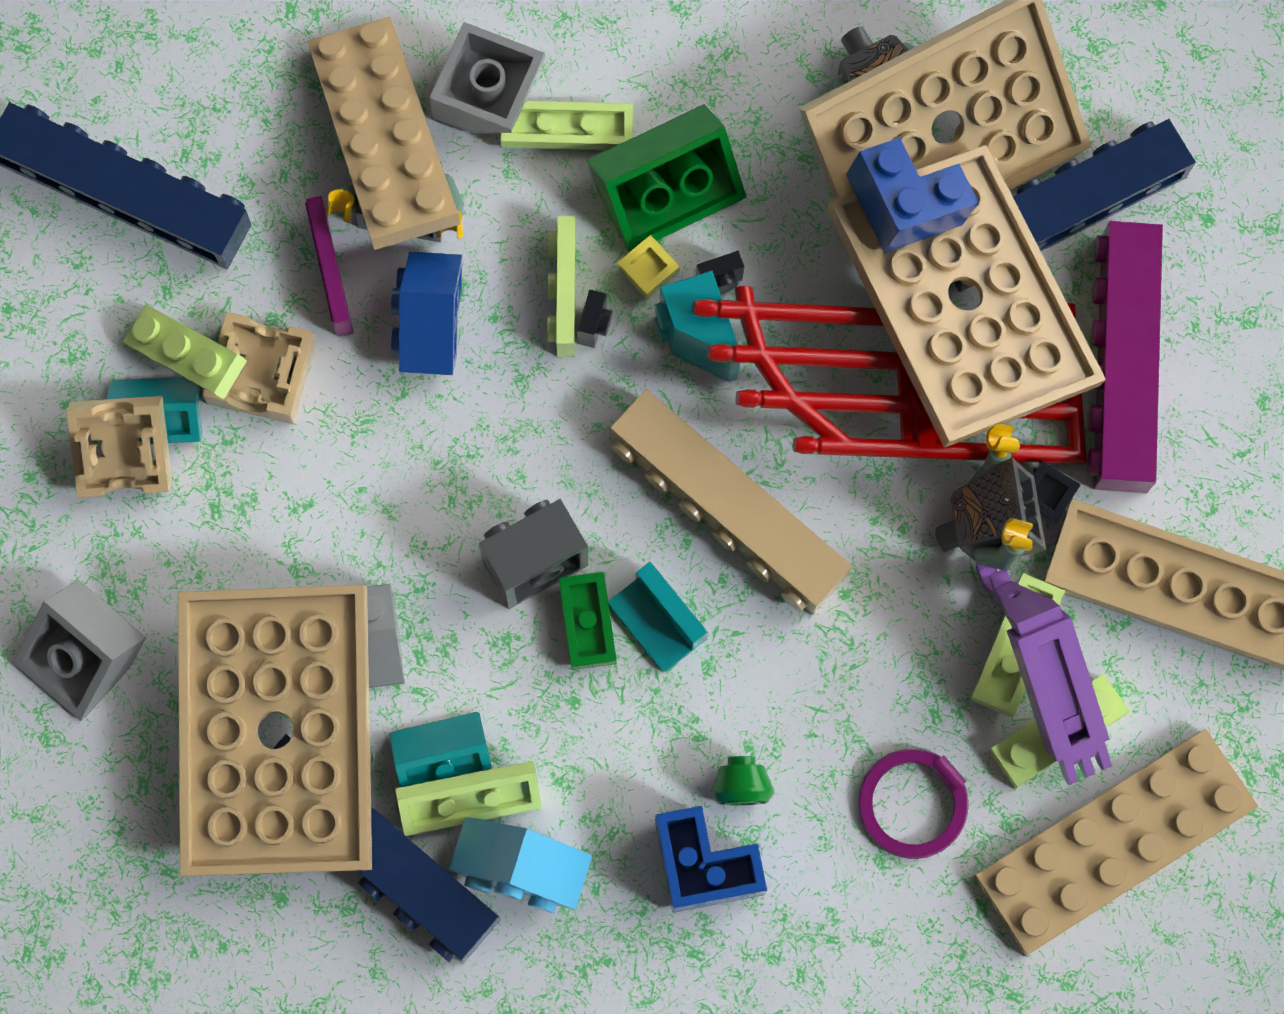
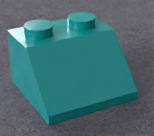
M713 271L661 286L660 302L654 304L657 316L654 318V325L660 342H668L672 354L725 381L737 380L740 363H732L730 360L727 362H715L707 358V349L710 345L728 344L730 347L734 344L738 345L730 320L717 318L716 316H712V318L699 317L692 313L693 301L712 299L714 302L722 300Z

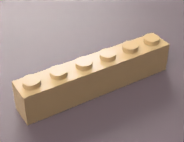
M648 389L610 427V440L614 442L611 448L621 459L629 464L636 461L647 471L645 474L646 479L662 493L669 490L681 500L678 505L689 518L697 523L703 519L715 530L712 535L718 543L730 552L737 549L748 558L747 566L761 580L767 582L771 578L783 589L782 597L796 610L802 612L805 608L813 615L849 575L852 568L849 562Z

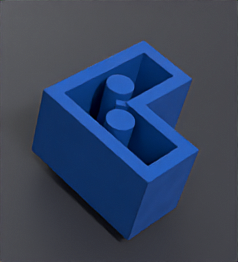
M901 138L860 151L846 173L883 253L962 226L979 204L960 164L919 177Z
M409 251L405 268L398 267L396 287L392 289L391 314L399 315V328L392 329L391 354L399 355V372L453 375L457 357L458 311L462 296V255Z
M702 806L655 815V826L672 913L765 895L767 886L758 843L711 852Z

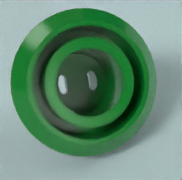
M754 756L728 757V765L719 767L711 789V796L719 805L747 806L766 804L774 795V788L765 766L756 765Z

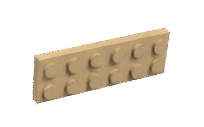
M391 17L307 40L374 250L460 225L459 214Z
M1075 499L1070 501L1043 580L1044 582L1065 590V594L1284 669V571Z
M1204 729L973 877L1024 956H1027L1259 806L1207 729Z

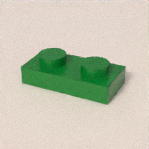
M604 572L559 578L571 670L617 664Z

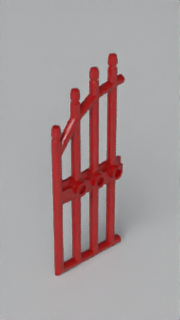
M751 286L736 287L734 289L736 301L718 300L714 302L712 299L693 301V315L705 318L716 316L717 318L740 319L747 345L734 344L731 347L728 344L710 345L707 349V358L715 362H727L730 360L732 363L755 364L772 389L761 390L760 392H757L755 389L737 391L735 396L736 404L745 408L760 406V408L787 409L819 435L817 439L813 436L794 438L792 443L794 452L800 454H813L816 452L818 455L986 460L990 450L986 443L958 442L944 448L897 351L883 352L766 346L759 320L884 326L875 308L755 302ZM1067 303L1076 320L1075 304ZM778 365L897 370L898 396L795 391ZM1082 393L1064 400V403H1056L1018 418L1066 421L1068 446L1019 444V450L1016 453H1011V458L1017 462L1039 463L1043 460L1046 463L1087 464ZM818 411L900 414L901 440L850 438Z

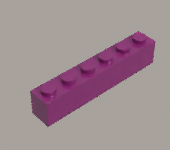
M1109 221L1103 234L1097 235L1095 239L1094 261L1101 262L1100 277H1095L1093 284L1092 300L1093 304H1099V320L1094 319L1092 324L1091 345L1098 346L1097 363L1106 380L1100 386L1093 388L1097 389L1096 405H1091L1088 418L1089 432H1095V448L1089 449L1087 457V474L1094 476V490L1148 493L1156 484L1163 224Z

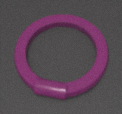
M902 749L892 752L881 758L871 767L861 784L858 808L863 827L879 847L895 856L907 859H921L936 855L948 848L958 838L964 828L969 809L968 793L964 784L967 781L944 755L941 757L936 753L923 749ZM916 763L930 767L952 792L954 800L952 819L940 836L927 843L906 844L899 842L886 834L875 818L873 794L876 785L884 774L899 765Z

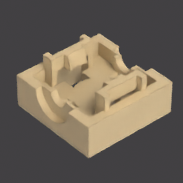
M226 312L218 344L240 356H244L247 362L242 368L243 372L239 373L224 399L204 389L203 397L206 403L294 424L317 341L314 332L291 326L288 329L272 328L255 322L251 317ZM295 360L296 362L290 380V384H287L286 382L288 379L292 361Z
M163 396L73 401L70 403L66 410L77 498L99 497L107 492L124 488L140 489L144 494L169 492L173 481ZM89 434L91 441L103 440L101 447L103 455H96V446L98 444L89 445ZM150 437H153L156 460H152Z

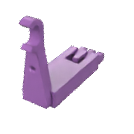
M976 563V570L984 589L1000 604L1012 629L1007 630V634L1045 750L1056 762H1059L1066 783L1071 785L1078 782L1074 768L1075 764L1079 765L1085 778L1095 774L1091 757L1095 756L1101 770L1112 767L1105 741L1110 740L1071 617L1054 600L1012 582L1007 571H997L995 568L985 567Z

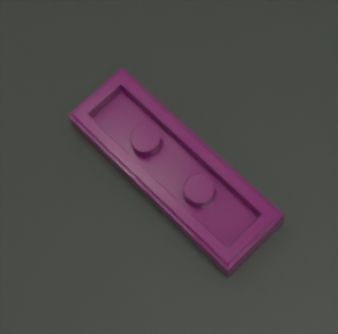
M322 196L308 198L305 205L335 334H338V336L353 334Z

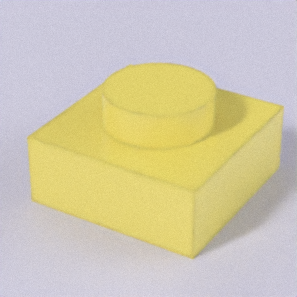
M651 235L617 262V269L646 300L680 272V266Z

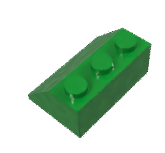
M705 104L586 160L599 197L628 252L632 251L650 235L656 241L747 198L725 126Z

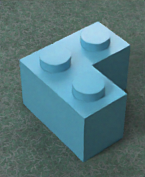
M465 817L448 871L466 877L464 886L491 894L492 888L495 886L494 892L499 895L522 901V897L525 895L530 897L528 906L545 912L555 913L557 906L576 910L592 855L527 828Z

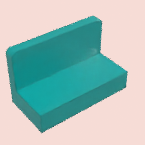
M184 377L111 381L106 399L163 396L168 443L201 442L202 426L198 402L201 387ZM150 437V444H154L153 437Z
M651 561L636 572L635 581L609 600L611 610L662 672H667L707 639V630Z
M479 712L390 733L394 765L400 787L492 769Z

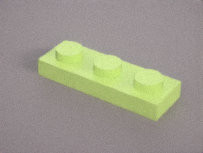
M525 101L512 132L501 133V148L608 150L633 138V103Z
M557 216V231H549L548 239L549 257H557V273H548V300H557L556 315H548V342H556L557 357H575L576 222L575 216Z
M146 304L123 340V343L222 399L226 397L247 362L246 359Z
M1022 573L1017 583L1054 600L1058 605H1060L1065 590L1025 573ZM1004 615L970 700L1013 718L1025 692V686L1007 634V630L1012 629L1006 615Z
M1104 674L1091 681L1106 728L1130 712ZM1036 719L989 750V753L1014 789L1056 762L1045 750Z
M533 761L395 789L405 836L463 825L465 817L487 820L542 808Z

